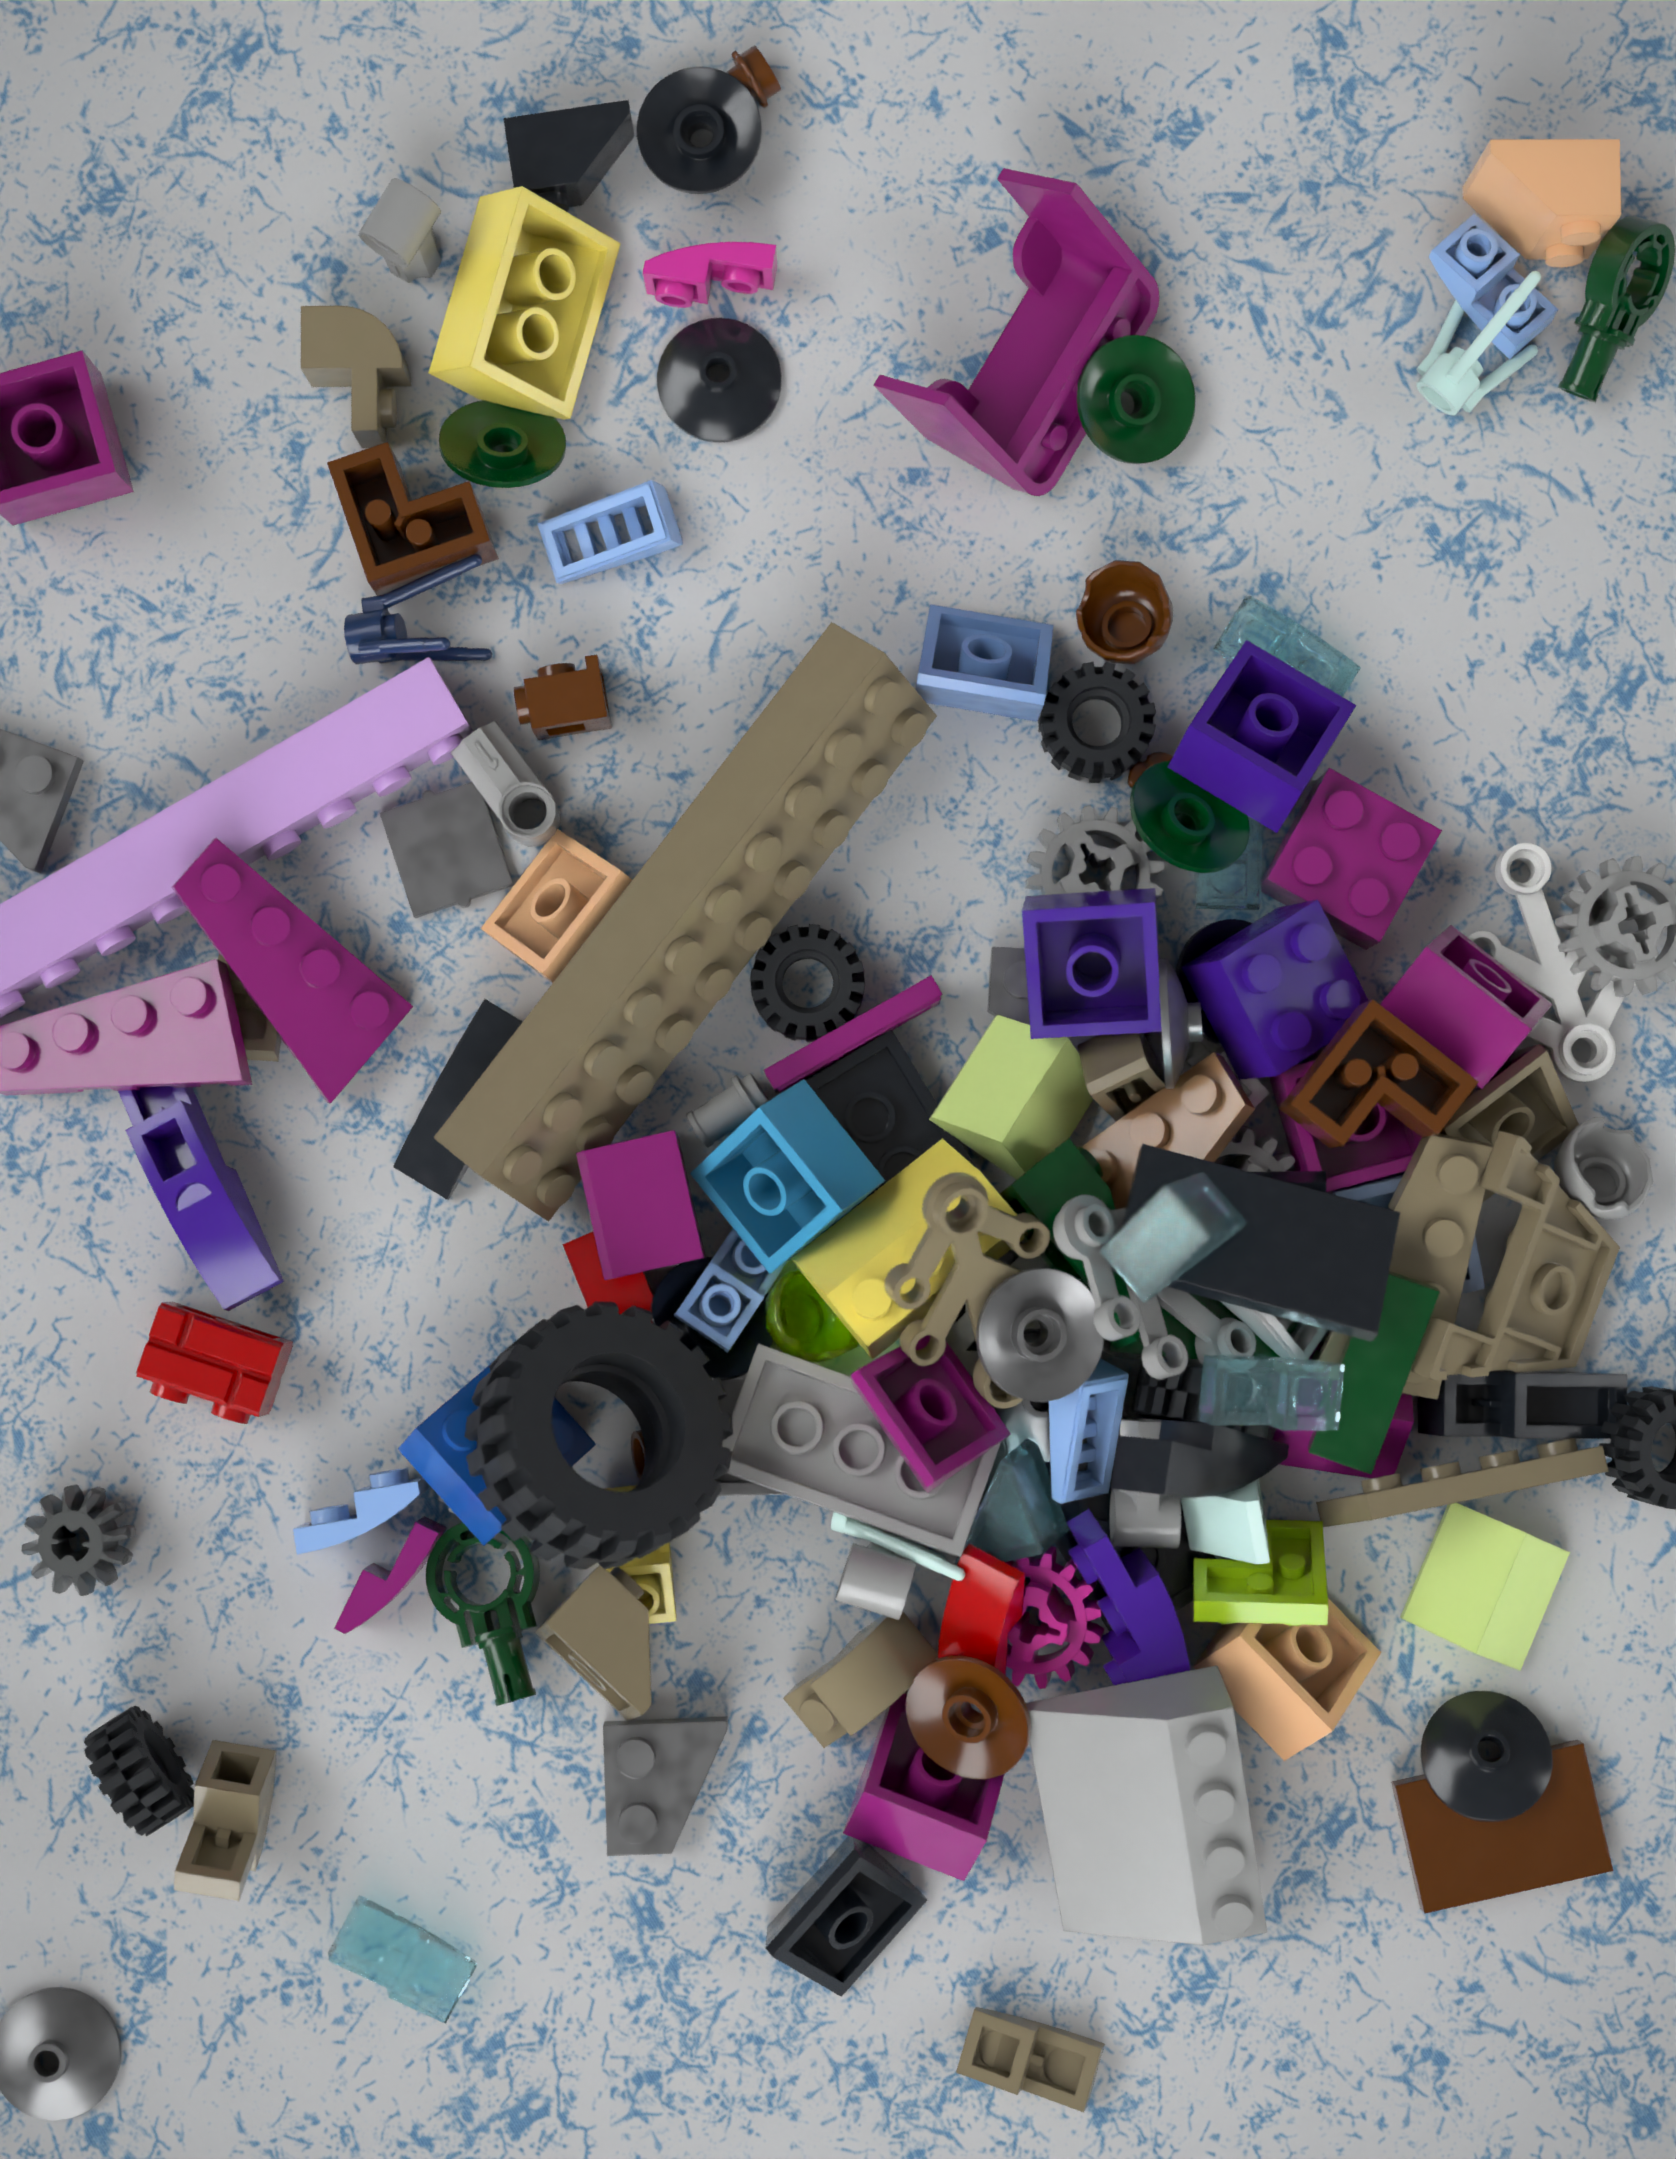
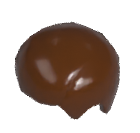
M1115 560L1093 571L1086 578L1084 595L1076 610V619L1082 639L1091 652L1106 662L1136 664L1163 646L1168 638L1173 622V605L1159 574L1139 561Z

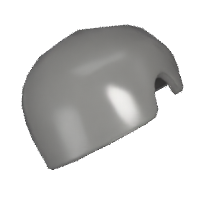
M1593 1117L1576 1126L1565 1138L1554 1161V1172L1561 1179L1559 1183L1561 1189L1570 1199L1581 1202L1592 1216L1608 1220L1620 1219L1621 1217H1626L1644 1203L1653 1184L1650 1159L1635 1141L1634 1133L1631 1130L1611 1129L1604 1125V1117Z

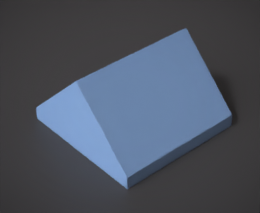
M930 604L915 690L927 704L1037 722L1046 697L1054 625Z

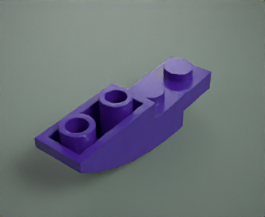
M140 1087V1090L118 1091L132 1123V1127L125 1131L141 1167L187 1254L222 1308L230 1311L283 1283V1277L236 1169L225 1164L193 1087Z
M1089 1509L1066 1522L1078 1543L1077 1546L1068 1550L1073 1562L1087 1585L1099 1580L1107 1595L1097 1601V1604L1112 1629L1104 1634L1101 1639L1113 1658L1102 1665L1113 1686L1190 1671L1184 1636L1173 1603L1158 1572L1139 1547L1124 1557L1119 1558L1107 1535Z

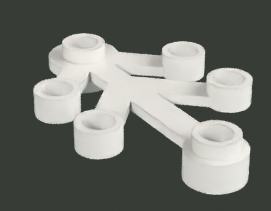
M1516 844L1504 851L1498 858L1495 866V876L1498 884L1504 891L1516 896L1538 963L1501 945L1497 936L1491 932L1477 931L1467 936V938L1473 942L1476 939L1485 941L1490 947V956L1536 992L1551 999L1559 1023L1542 1017L1526 1037L1550 1048L1555 1068L1567 1079L1575 1082L1594 1081L1604 1076L1614 1063L1616 1045L1609 1032V1028L1624 997L1615 996L1613 989L1614 981H1610L1604 988L1599 990L1585 1015L1577 990L1587 970L1573 975L1570 968L1579 958L1576 952L1570 951L1566 952V954L1559 952L1558 945L1561 942L1542 890L1551 876L1552 866L1550 858L1541 847L1535 844ZM1513 861H1522L1528 866L1530 875L1526 882H1517L1512 878L1510 866ZM1591 912L1589 915V927L1593 926L1596 921L1591 916ZM1609 955L1605 959L1613 964L1617 957ZM1577 1039H1582L1590 1045L1591 1056L1585 1063L1579 1062L1573 1057L1572 1045Z

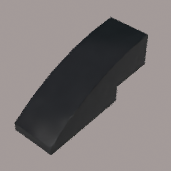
M483 1000L423 1105L393 1165L395 1169L443 1198L450 1199L467 1171L468 1166L434 1139V1136L523 1021L488 1000Z
M1508 1370L1490 1371L1488 1376L1468 1377L1463 1374L1447 1375V1380H1442L1438 1400L1418 1396V1433L1444 1437L1611 1439V1434L1603 1433L1601 1430L1604 1421L1616 1424L1618 1418L1610 1412L1615 1403L1627 1405V1400L1624 1397L1627 1394V1374L1548 1371L1516 1373Z
M1161 1420L1159 1439L1118 1436L1111 1489L1186 1498L1217 1496L1242 1488L1269 1473L1288 1457L1289 1445L1216 1424Z

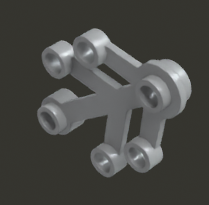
M1091 1195L1077 1196L1068 1200L1062 1206L1054 1220V1238L1058 1247L1065 1255L1083 1261L1096 1308L1094 1311V1324L1103 1338L1115 1341L1130 1336L1139 1329L1144 1347L1142 1350V1363L1147 1373L1156 1379H1165L1182 1373L1188 1362L1187 1350L1180 1339L1167 1334L1160 1309L1161 1306L1196 1334V1354L1201 1364L1208 1371L1227 1373L1247 1365L1255 1352L1256 1340L1253 1331L1244 1322L1229 1317L1219 1319L1185 1291L1125 1275L1124 1278L1130 1299L1125 1296H1118L1114 1275L1111 1270L1126 1208L1109 1210L1100 1199ZM1114 1311L1119 1316L1120 1326L1116 1323L1114 1319ZM1162 1350L1167 1356L1168 1364L1162 1358Z

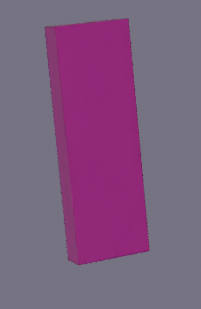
M931 975L764 1069V1073L775 1093L779 1092L781 1094L801 1080H806L840 1061L891 1029L893 1031L939 1005L943 994Z

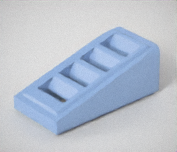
M653 480L537 523L556 583L560 585L683 545L667 491L663 485ZM644 506L647 507L654 528V532L648 535L646 534L638 509ZM622 513L631 538L630 542L622 544L614 516ZM598 521L607 549L600 553L597 551L589 526L590 523ZM571 529L575 530L584 558L577 562L573 561L564 533Z
M1101 1358L1091 1376L1082 1386L1065 1397L1049 1401L1052 1499L1060 1504L1109 1492L1129 1374ZM1087 1438V1443L1082 1444L1083 1439ZM1088 1462V1470L1078 1471L1080 1463Z

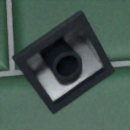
M848 1836L767 1926L765 1948L773 1958L842 1997L928 1899L871 1845Z

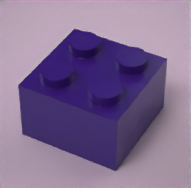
M1246 640L1188 726L1168 768L1278 833L1357 705Z
M1155 888L1025 897L1022 908L1031 1039L1162 1032L1159 990L1160 958Z
M1318 899L1278 907L1181 967L1198 1001L1201 1002V1007L1239 1080L1279 1076L1327 1045L1357 1006L1369 1001Z

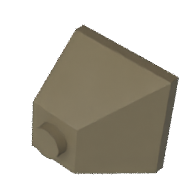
M599 1565L534 1633L628 1721L642 1716L652 1705L649 1610L638 1600L644 1594V1591L626 1572L619 1567H614L609 1573Z

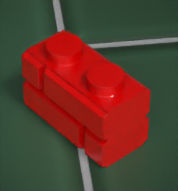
M161 1302L149 1333V1340L145 1344L136 1371V1377L153 1382L150 1393L155 1396L187 1404L189 1396L193 1395L214 1402L211 1409L213 1415L233 1422L248 1424L251 1415L261 1417L268 1415L271 1411L281 1383V1377L284 1374L293 1348V1341L176 1302Z

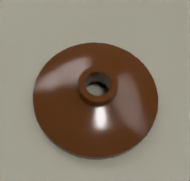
M947 1656L936 1659L927 1664L913 1679L915 1683L909 1688L907 1693L906 1716L916 1742L930 1759L953 1774L971 1779L998 1777L1011 1770L1019 1762L1027 1750L1030 1741L1031 1721L1027 1705L1021 1693L1006 1675L992 1665L968 1656ZM970 1703L975 1705L981 1713L974 1710Z

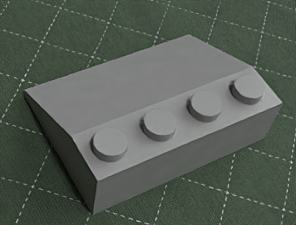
M1218 1666L1026 1703L1031 1721L1030 1746L1064 1931L1196 1945L1212 1944L1267 1933L1234 1707Z

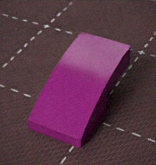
M425 1516L416 1521L391 1571L375 1563L362 1570L334 1629L347 1634L366 1622L396 1598L426 1564L436 1542L445 1533L447 1527Z

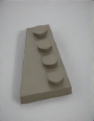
M1438 1134L1421 1138L1388 1205L1390 1210L1400 1212L1390 1271L1437 1287L1440 1293L1431 1316L1455 1324L1485 1194V1188L1480 1187L1479 1184L1493 1146L1486 1142ZM1329 1331L1320 1351H1315L1306 1371L1313 1377L1332 1380L1348 1335ZM1410 1372L1402 1393L1438 1400L1442 1380L1434 1381Z
M1571 1438L1536 1445L1539 1458L1520 1461L1518 1450L1516 1449L1479 1457L1480 1470L1461 1473L1459 1461L1421 1468L1423 1481L1402 1485L1400 1473L1362 1480L1363 1493L1316 1502L1320 1521H1323V1527L1370 1521L1608 1472L1603 1446L1578 1450L1576 1439Z

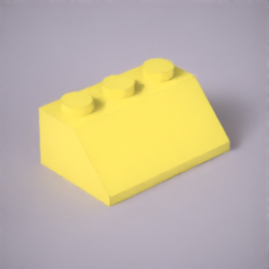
M523 186L480 196L428 373L480 400L562 420L571 419L621 243Z
M943 1138L791 1258L872 1360L896 1342L907 1325L925 1318L955 1263L950 1244L929 1279L931 1284L930 1295L925 1303L918 1308L907 1310L899 1307L885 1291L884 1284L887 1274L895 1266L909 1263L928 1228L923 1217L922 1205L931 1185L939 1178L950 1173L961 1172L969 1174L984 1186L988 1195L989 1206L1012 1216L1017 1215L986 1177ZM960 1196L950 1203L946 1212L952 1211L958 1206ZM982 1232L977 1233L983 1254L998 1260L1011 1250L1004 1240ZM1024 1233L1020 1238V1242L1024 1239ZM915 1278L904 1282L901 1286L900 1294L908 1293L914 1287Z

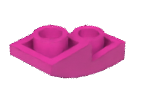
M718 242L683 247L660 254L644 262L643 278L646 293L655 295V299L662 304L687 308L692 306V302L708 304L712 280L720 281L724 288L742 294L756 293L758 288L773 290L777 272L776 245L764 243Z

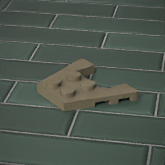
M1499 1131L1479 1184L1482 1188L1522 1204V1209L1515 1228L1507 1238L1506 1252L1494 1285L1486 1295L1483 1307L1484 1312L1477 1331L1473 1332L1431 1316L1410 1372L1434 1381L1447 1380V1375L1463 1374L1468 1377L1488 1376L1490 1371L1508 1369L1521 1373L1577 1366L1620 1246L1581 1202L1568 1197L1559 1186L1561 1179L1549 1166L1540 1164L1531 1155L1530 1150L1533 1147L1520 1136Z

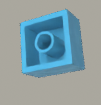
M804 1079L761 1105L690 1173L769 1274L790 1261L793 1256L848 1214L885 1181Z

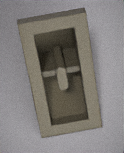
M1144 1033L1097 1035L1077 1045L1084 1080L1089 1094L1115 1121L1121 1119L1165 1087L1164 1070Z

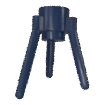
M473 554L386 594L362 598L363 613L347 615L344 622V637L351 660L356 665L371 662L382 664L395 661H423L428 657L432 661L490 660L492 652L487 648L450 647V641L445 637L407 638V630L402 616L399 613L390 614L388 608L480 566L482 564V557L479 554Z

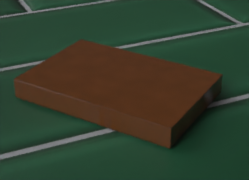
M1579 1740L1551 1745L1552 1772L1544 1793L1529 1810L1506 1821L1481 1822L1457 1814L1442 1803L1434 1794L1424 1774L1391 1781L1418 1902L1424 1914L1613 1871L1584 1743ZM1501 1757L1493 1758V1759H1489V1760H1485V1761L1495 1762V1761H1498Z

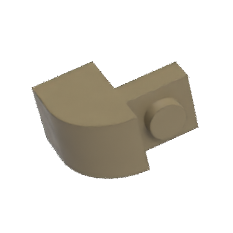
M301 306V370L311 387H351V431L361 448H371L387 442V428H395L397 424L396 393L394 389H387V387L411 386V376L407 362L393 334L377 317L355 307Z
M903 1611L899 1620L883 1615L858 1632L834 1659L796 1684L783 1699L822 1747L825 1748L846 1733L852 1736L887 1709L915 1683L913 1679L927 1664L934 1661L938 1657V1653Z
M212 1740L194 1785L193 1825L174 1871V1890L235 1901L240 1900L249 1872H256L266 1837L274 1792L276 1750Z

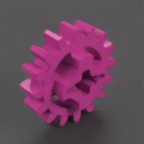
M1023 1544L1015 1562L1004 1550L995 1557L1024 1572L1025 1577H1031L1029 1584L1024 1586L1022 1617L1008 1633V1639L1012 1646L1007 1643L1006 1667L1013 1670L1012 1683L1017 1687L1020 1686L1026 1674H1034L1039 1689L1047 1687L1052 1671H1055L1064 1682L1071 1680L1075 1672L1072 1660L1087 1666L1094 1655L1093 1650L1087 1643H1099L1105 1629L1091 1622V1620H1095L1103 1614L1097 1604L1098 1600H1089L1088 1595L1094 1590L1097 1581L1090 1585H1087L1084 1579L1079 1581L1074 1575L1077 1567L1072 1559L1064 1566L1056 1563L1057 1553L1054 1546H1049L1041 1559L1034 1558L1030 1544ZM1056 1585L1067 1595L1072 1606L1064 1602ZM1028 1606L1040 1609L1038 1614L1039 1620L1042 1621L1040 1626H1034L1029 1623L1030 1613L1026 1611ZM1064 1641L1069 1642L1065 1647L1054 1653L1038 1655L1039 1649L1049 1643L1062 1646Z

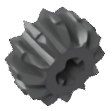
M77 1484L64 1488L62 1500L53 1494L44 1496L39 1501L44 1516H30L24 1523V1526L29 1531L39 1535L38 1539L23 1544L21 1549L24 1555L39 1553L42 1561L32 1569L31 1576L39 1579L54 1571L52 1580L53 1592L61 1594L67 1591L73 1583L80 1596L93 1593L96 1580L105 1586L116 1582L118 1575L113 1564L125 1565L130 1563L133 1558V1553L119 1545L118 1542L135 1536L136 1529L133 1525L117 1527L115 1519L125 1512L126 1505L120 1501L108 1506L104 1510L103 1506L106 1499V1490L104 1488H92L84 1498L83 1491ZM83 1528L86 1530L90 1540L84 1542L82 1546L88 1547L89 1550L85 1548L75 1552L69 1544V1539L74 1538L76 1534L69 1531Z

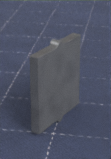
M472 782L437 794L431 790H426L422 795V799L379 813L414 918L457 904L462 908H467L470 906L472 899L514 886L487 802Z

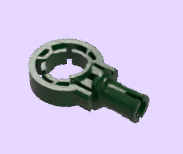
M1627 216L1618 221L1601 241L1587 276L1585 288L1586 302L1579 317H1576L1574 322L1579 327L1577 332L1582 336L1565 375L1558 385L1559 389L1584 400L1596 402L1604 378L1617 350H1624L1625 347L1634 345V336L1638 327L1643 325L1658 307L1672 274L1675 243L1673 234L1666 225L1637 216ZM1635 251L1637 252L1636 259L1641 261L1640 267H1635L1632 279L1627 286L1626 275L1635 259L1634 254H1632Z
M461 1522L451 1527L438 1539L429 1555L426 1566V1586L430 1599L442 1616L451 1623L456 1624L462 1648L478 1644L479 1649H483L496 1697V1706L537 1695L535 1688L532 1686L520 1638H523V1630L537 1627L531 1603L535 1598L540 1581L538 1557L530 1553L532 1544L525 1535L513 1541L501 1530L499 1533L506 1536L518 1549L524 1566L521 1569L520 1561L514 1551H508L504 1554L510 1566V1578L508 1586L502 1594L494 1601L485 1605L470 1601L458 1588L456 1571L444 1570V1581L448 1591L446 1593L443 1586L442 1572L446 1556L456 1542L459 1543L451 1552L447 1561L459 1563L462 1555L467 1550L482 1544L476 1537L467 1539V1535L471 1531ZM492 1538L487 1543L496 1549H504L507 1546L505 1542ZM522 1577H524L523 1586L520 1591L519 1588L521 1585ZM451 1598L458 1604L459 1610L451 1603ZM495 1610L501 1628L494 1630L491 1619V1612Z

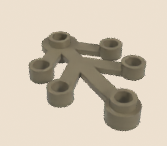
M961 1172L950 1173L939 1178L928 1189L922 1205L923 1217L928 1228L909 1263L895 1266L890 1270L885 1279V1291L899 1307L907 1310L920 1307L930 1295L931 1284L929 1279L951 1244L955 1263L924 1320H916L907 1325L900 1336L901 1349L915 1364L920 1366L931 1365L942 1357L946 1347L945 1338L965 1302L976 1341L978 1319L983 1305L992 1293L991 1288L995 1289L1005 1279L1022 1271L983 1254L978 1232L1004 1240L1016 1254L1025 1259H1032L1041 1255L1046 1250L1050 1241L1048 1228L1035 1216L1029 1213L1012 1216L989 1206L988 1195L984 1186L973 1176ZM960 1196L958 1206L952 1211L946 1212L950 1203ZM1034 1228L1031 1239L1026 1243L1020 1244L1022 1234L1026 1230ZM915 1278L914 1287L908 1293L900 1294V1289L904 1282ZM930 1335V1341L927 1346L921 1350H915L917 1342L922 1337ZM978 1358L973 1373V1383L976 1390L992 1406L997 1408H1010L1020 1403L1023 1399L1008 1394L991 1380L980 1358Z

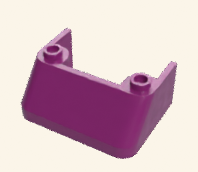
M1003 168L997 180L1029 216L1019 232L1013 247L1014 269L1018 277L1029 289L969 389L960 382L950 379L936 380L926 388L881 374L875 381L874 387L929 441L1014 490L1033 496H1042L1051 491L1057 484L1086 435L1077 409V388L1084 366L1100 347L1114 339L1128 335L1145 336L1158 311L1159 289L1153 276L1077 183Z

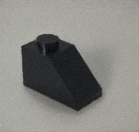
M629 100L503 118L514 188L523 186L566 212L569 211V207L582 206L634 138Z

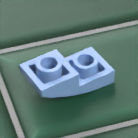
M1476 214L1470 216L1431 250L1429 255L1433 266L1450 293L1481 331L1525 280L1513 269L1520 254ZM1534 288L1493 339L1492 343L1507 358L1511 359L1552 323L1559 309Z
M732 1229L674 1317L728 1352L786 1263L769 1274L737 1232Z
M408 1468L370 1474L371 1486L363 1487L353 1492L357 1514H349L348 1504L309 1511L311 1522L304 1523L293 1529L297 1555L343 1543L368 1532L415 1502L429 1489L428 1483L423 1477L409 1479Z

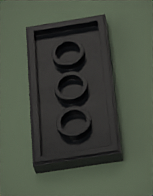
M1142 1144L1136 1161L1111 1272L1372 1342L1379 1330L1400 1212Z

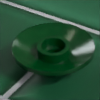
M1128 335L1114 339L1100 347L1089 358L1082 370L1077 388V409L1081 424L1093 444L1114 460L1128 464H1145L1162 459L1182 443L1193 422L1196 398L1194 384L1188 368L1172 348L1157 339L1143 335ZM1123 392L1128 393L1133 398L1134 409L1131 414H1127L1121 405V394Z
M481 400L457 409L445 420L439 433V450L447 466L462 478L488 487L515 488L539 482L555 472L565 457L566 437L563 428L554 417Z
M1170 761L1156 763L1146 769L1132 788L1130 811L1138 833L1151 850L1168 863L1196 873L1218 872L1234 864L1243 854L1248 844L1250 834L1248 816L1169 769Z

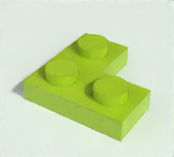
M1266 1520L1270 1563L1253 1564L1234 1559L1194 1558V1621L1223 1624L1266 1623L1289 1626L1327 1625L1328 1592L1323 1521Z

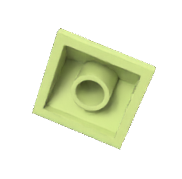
M997 1015L986 1029L929 1120L1013 1178L1018 1179L1049 1152L1070 1138L1093 1098L1090 1096L1085 1084L1080 1055L1068 1037L1031 1039L1030 1025Z
M1459 1503L1448 1504L1400 1618L1477 1655L1521 1671L1570 1552Z

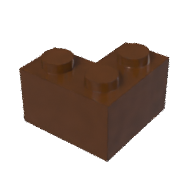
M388 442L327 462L369 585L377 596L386 594L473 554H479L482 557L481 565L499 559L479 500L470 481L412 500L400 463Z
M1371 999L1357 1006L1279 1106V1109L1329 1148L1344 1146L1377 1103L1420 1137H1428L1440 1133L1479 1081L1375 1000Z

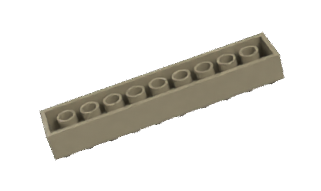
M833 622L830 623L440 1128L434 1139L480 1177L548 1222L560 1206L570 1199L575 1187L582 1179L576 1153L611 1145L614 1136L636 1107L649 1096L656 1081L676 1055L689 1044L693 1033L716 1003L728 993L733 981L756 951L765 945L772 930L796 899L805 893L812 878L832 852L845 841L849 830L872 800L884 790L888 779L912 748L921 742L928 727L937 717L935 712L883 651Z

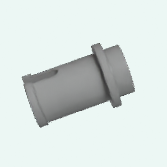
M751 1073L742 1079L735 1075L731 1078L732 1086L694 1111L691 1110L686 1113L692 1128L707 1148L712 1146L713 1142L740 1126L761 1105L769 1101L765 1092Z

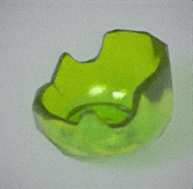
M799 1268L795 1271H789L775 1281L766 1298L767 1332L783 1353L811 1363H823L859 1346L858 1341Z

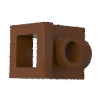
M597 654L585 656L587 669L576 670L575 665L572 663L547 665L537 670L538 677L523 679L524 686L514 687V698L520 725L531 723V729L537 740L612 728L603 669Z

